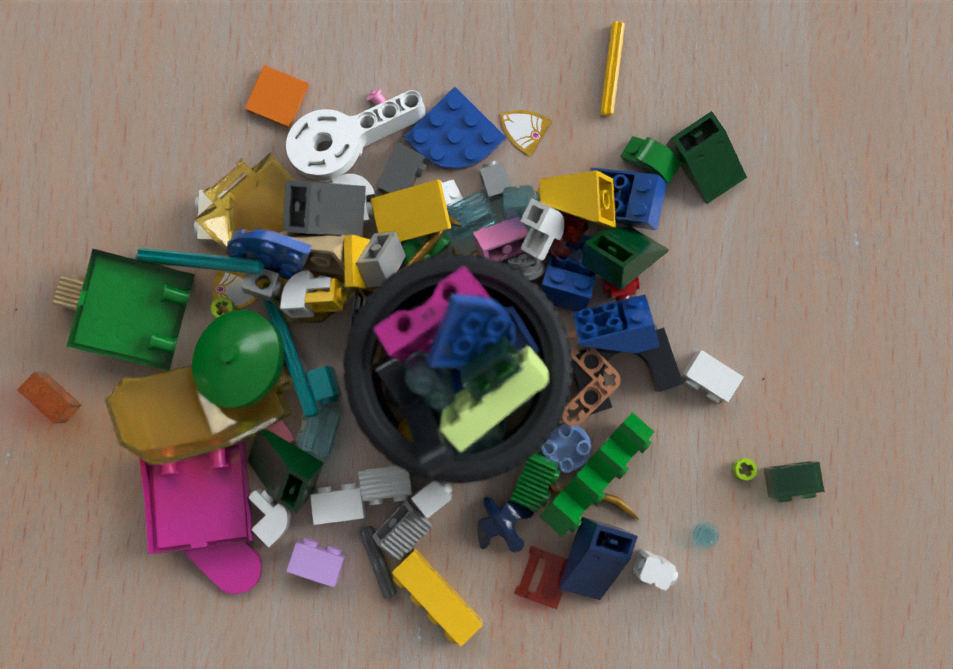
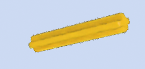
M614 21L611 25L600 114L603 116H612L614 113L625 24Z

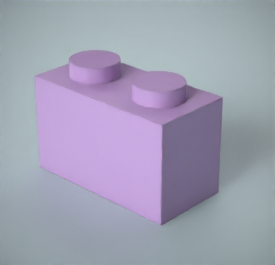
M300 539L295 544L286 572L335 587L347 555L341 553L342 549L328 545L325 548L319 546L318 541L314 539Z

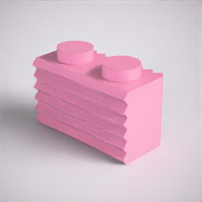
M519 217L507 219L499 224L484 227L479 231L473 232L475 248L480 256L487 257L489 260H507L508 257L511 258L517 254L520 255L522 252L525 253L520 248L528 231Z

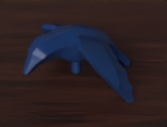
M485 497L483 505L488 513V517L478 522L480 548L486 549L492 537L500 535L508 544L511 552H520L525 546V542L516 534L513 525L521 518H532L534 512L511 501L506 502L502 508H499L492 498Z

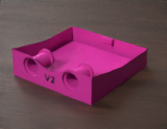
M462 267L438 284L434 296L424 306L413 311H398L376 326L374 330L390 356L422 371L429 366L427 357L451 294L479 296L495 302L497 300L481 286L465 267Z
M233 439L191 447L138 452L145 500L148 554H162L254 541L253 531L251 530L253 526L251 503L248 498L250 491L246 443L244 441Z

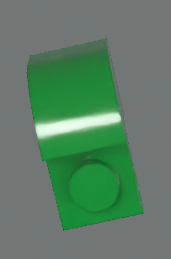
M632 136L620 155L624 161L642 167L647 174L660 175L668 184L682 164L670 149L649 137L644 140Z

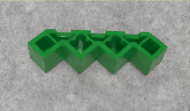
M631 412L539 517L561 537L568 530L573 533L582 523L579 518L592 503L597 506L606 496L603 491L615 477L620 480L629 470L626 465L638 451L644 453L652 444L649 439L655 431Z

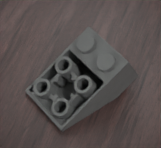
M294 179L286 180L283 231L363 236L366 186Z

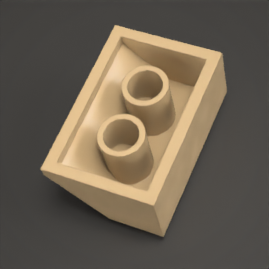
M285 231L279 233L312 245L302 271L309 270L310 272L345 276V235L338 237L327 234Z

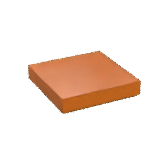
M264 65L245 109L291 129L309 84Z

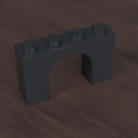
M655 325L660 347L632 354L637 355L644 361L655 392H661L682 385L683 381L665 328L657 330ZM586 348L578 350L579 354L576 357L580 359L582 354L587 352ZM596 348L607 362L615 354L621 353V351ZM588 355L584 359V364L588 369H594L598 365V359L594 355ZM572 360L573 376L580 392L592 379ZM603 364L599 371L593 373L596 378L598 374L603 376L604 372L602 370H604L605 365ZM593 390L586 391L584 401L589 405L596 403L598 399L596 392ZM610 398L605 399L591 414L612 408Z

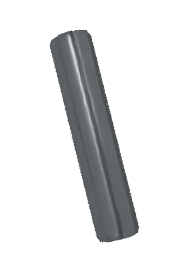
M367 526L360 530V535L383 597L385 599L396 595L394 583L381 548L372 537L375 533L372 526Z

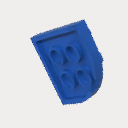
M454 87L404 136V139L418 153L424 155L425 160L435 166L444 169H466L485 160L506 140V136Z
M240 229L232 234L227 247V255L230 257L259 259L264 263V269L276 272L280 277L287 280L302 271L312 246L291 237L262 229H255V231H249V233H244L245 229Z
M451 294L427 357L429 367L492 370L508 360L515 342V328L508 313L500 304L491 299Z

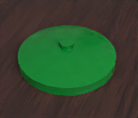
M248 310L231 311L215 319L201 334L193 353L192 375L200 394L210 403L226 409H243L258 403L273 389L281 374L284 362V345L281 335L270 320Z

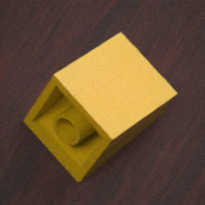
M595 170L540 179V186L537 192L541 203L576 217L609 228H616L614 184L612 178Z

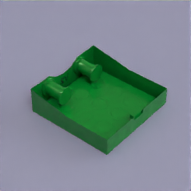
M92 249L66 347L170 371L195 274Z

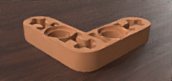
M569 333L568 339L574 340L578 338L577 333ZM578 342V346L584 350L585 346H580ZM587 347L589 351L582 354L580 359L576 357L579 351L575 348L571 349L572 360L592 380L567 403L564 409L562 420L570 426H577L582 423L620 385L619 373L592 347ZM586 356H596L598 359L596 368L588 369L585 366L584 359ZM603 364L606 366V369L602 371L607 376L614 375L612 380L614 382L613 386L610 384L605 386L603 384L605 379L601 374H598L597 378L593 375V373L601 369ZM588 390L595 391L598 396L596 403L592 405L584 401V394ZM579 399L581 405L587 408L588 411L585 413L581 409L577 413V421L573 419L568 421L567 417L569 414L567 410L569 408L575 410L579 406L575 401Z

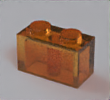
M34 371L17 390L53 424L66 423L82 405L47 372Z

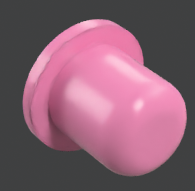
M380 88L373 90L367 97V100H371L375 106L386 101L380 93Z

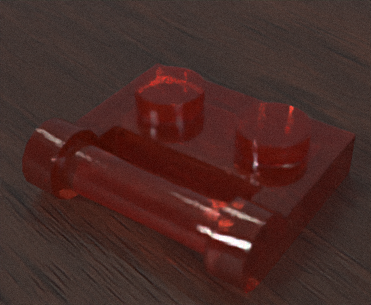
M531 545L528 552L530 557L520 585L516 586L514 593L557 610L563 594V590H559L558 586L568 559ZM539 558L546 560L534 592L529 590Z

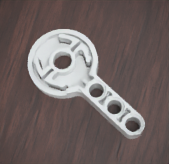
M406 91L355 116H347L331 109L310 112L301 117L291 128L286 141L287 155L294 168L309 179L330 180L339 177L354 165L358 156L362 155L363 147L420 121L426 114L422 97L417 91ZM321 142H332L329 149L317 151V147Z

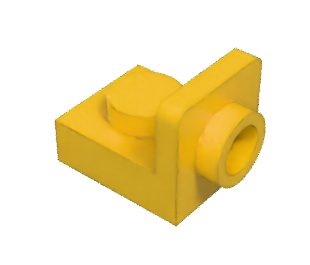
M332 278L330 280L329 292L317 290L315 293H306L304 303L314 313L343 311V304L347 298L346 288L337 278Z

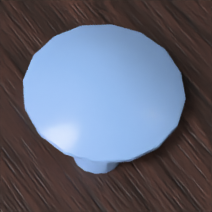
M562 423L558 424L541 449L544 457L558 462L557 470L569 473L585 465L590 457L591 442L584 429L579 426H570Z

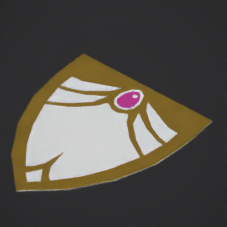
M512 110L500 114L502 127L508 139L519 150L531 157L551 125L552 120L534 111Z
M216 270L211 305L217 298L225 297L232 300L237 310L253 303L258 297L243 293L241 286L245 275L239 272ZM225 302V305L220 304L218 306L221 311H229L226 308L227 302Z

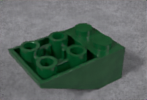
M712 111L671 137L666 144L667 148L682 163L680 167L706 205L747 178L726 130Z
M631 226L601 230L584 243L582 265L619 289H622L664 256L669 249Z
M261 425L257 429L247 460L274 500L296 514L313 493L324 462Z

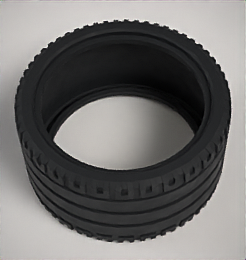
M446 254V256L441 257L438 255L425 258L418 263L416 261L401 268V271L395 272L385 279L382 285L368 296L364 306H361L354 319V324L350 328L346 341L347 347L344 350L343 359L345 391H347L349 407L356 418L359 428L374 448L382 453L390 462L413 475L424 477L428 480L444 483L479 482L513 470L532 457L547 442L552 432L558 426L568 403L573 373L572 352L563 321L559 317V313L552 302L548 300L546 294L535 283L533 284L527 276L516 269L510 268L509 265L494 259L493 261L489 260L487 257L472 254L470 256ZM462 267H465L498 302L507 308L513 305L540 350L537 356L548 368V383H546L543 389L536 392L529 411L518 426L503 437V443H493L479 449L462 452L452 451L455 462L435 475L429 476L419 460L414 443L397 431L399 422L395 419L385 401L380 376L374 367V364L381 360L384 347L377 345L379 337L374 328L398 311H408L419 302L433 297L440 282Z

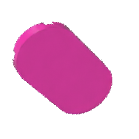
M248 542L183 551L221 590L227 593L241 594L247 592L257 584L261 577V557Z

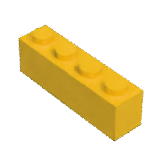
M416 548L393 568L392 574L394 576L392 579L402 589L406 587L411 593L410 599L418 607L422 605L428 611L426 615L434 625L440 624L445 629L444 635L452 644L457 642L461 647L483 626V620Z

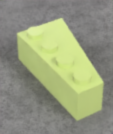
M527 346L444 401L440 431L462 452L531 395L543 389L546 383H548V368L532 349Z

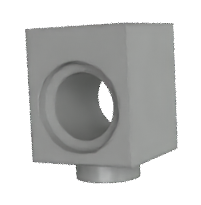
M492 161L484 164L483 168L480 169V177L488 201L511 195L512 187L504 163L497 164V161Z
M263 268V272L259 275L246 273L241 288L243 293L272 302L274 296H279L283 283L280 282L278 273ZM262 279L270 281V285L266 289H259L257 283Z

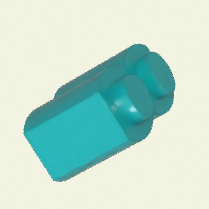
M324 366L306 372L314 402H320V405H328L338 401L337 397L342 394L333 367Z

